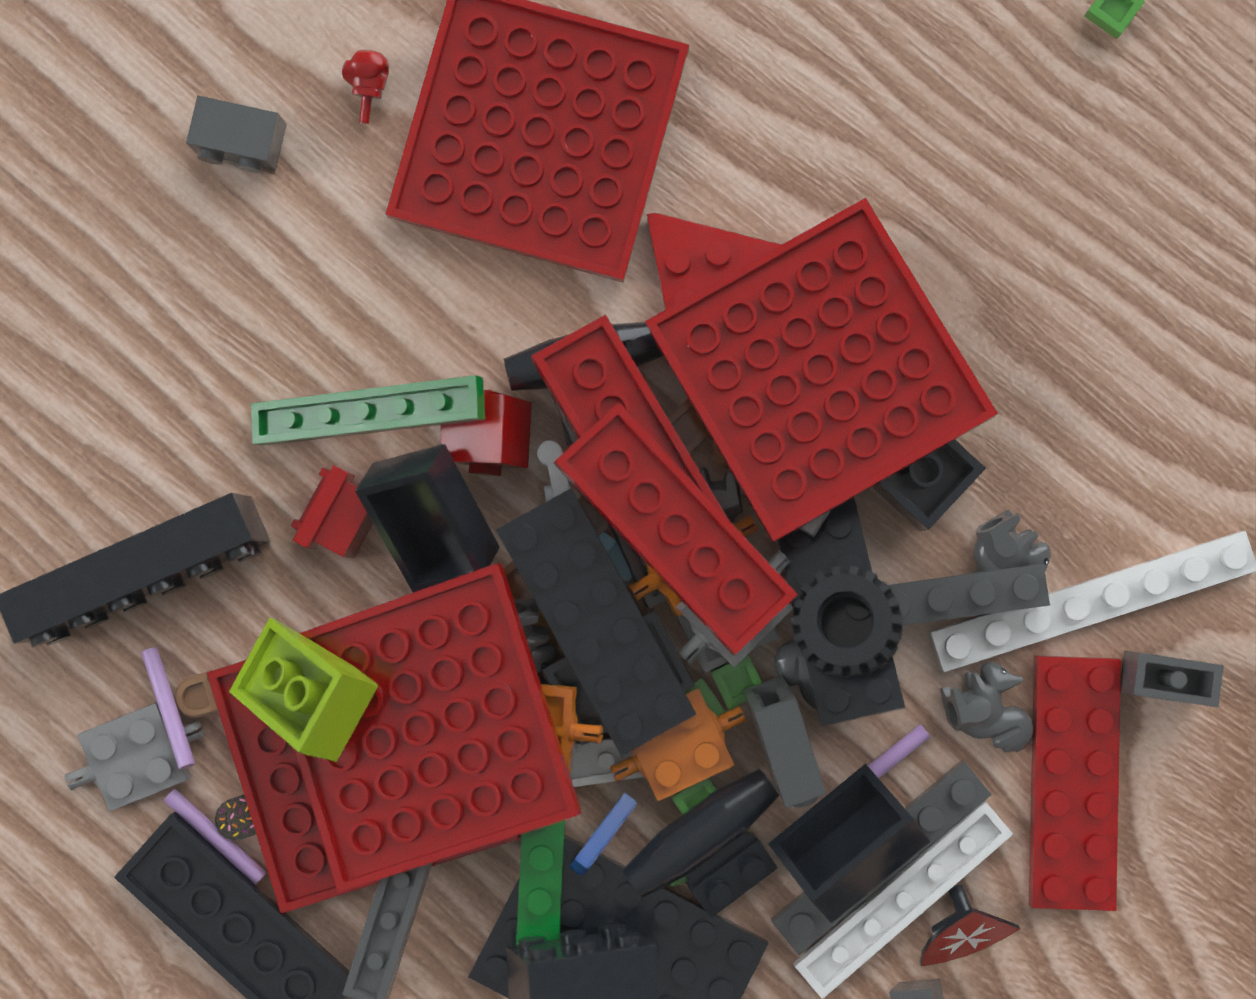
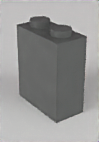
M780 676L762 684L743 689L772 780L785 808L791 806L802 808L815 803L818 797L827 793L797 700L784 678Z

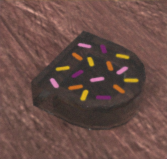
M244 794L223 802L216 811L215 826L225 838L239 840L256 835Z

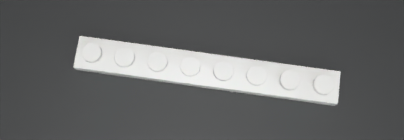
M1239 531L1048 593L1050 606L984 614L930 631L928 634L940 671L947 672L1256 572V560L1246 531Z

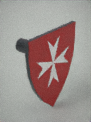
M954 886L948 892L956 912L932 926L934 935L927 941L921 951L920 965L922 967L968 956L1005 939L1020 930V927L1015 923L972 908L964 886Z

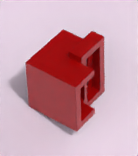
M484 390L485 420L441 425L440 445H446L455 464L469 465L468 473L483 476H501V468H528L532 402L491 390Z
M333 465L331 470L322 467L318 474L322 476L320 483L300 519H294L291 527L298 530L292 541L307 549H316L319 544L342 557L355 558L373 522L355 492L358 486L352 482L355 475Z

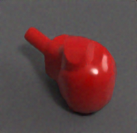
M373 50L356 51L351 60H346L342 67L343 79L353 86L352 94L362 97L359 123L369 124L372 98L382 99V91L385 89L389 75L387 58Z

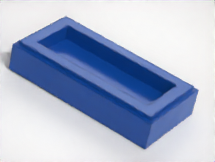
M624 793L574 858L569 868L579 876H584L635 808L636 801L632 797Z

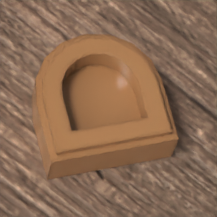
M207 672L183 680L176 688L174 695L175 703L183 715L198 718L218 712Z

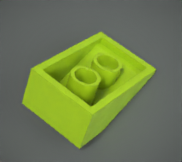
M269 617L229 692L299 753L337 762L378 685L353 665L280 621Z

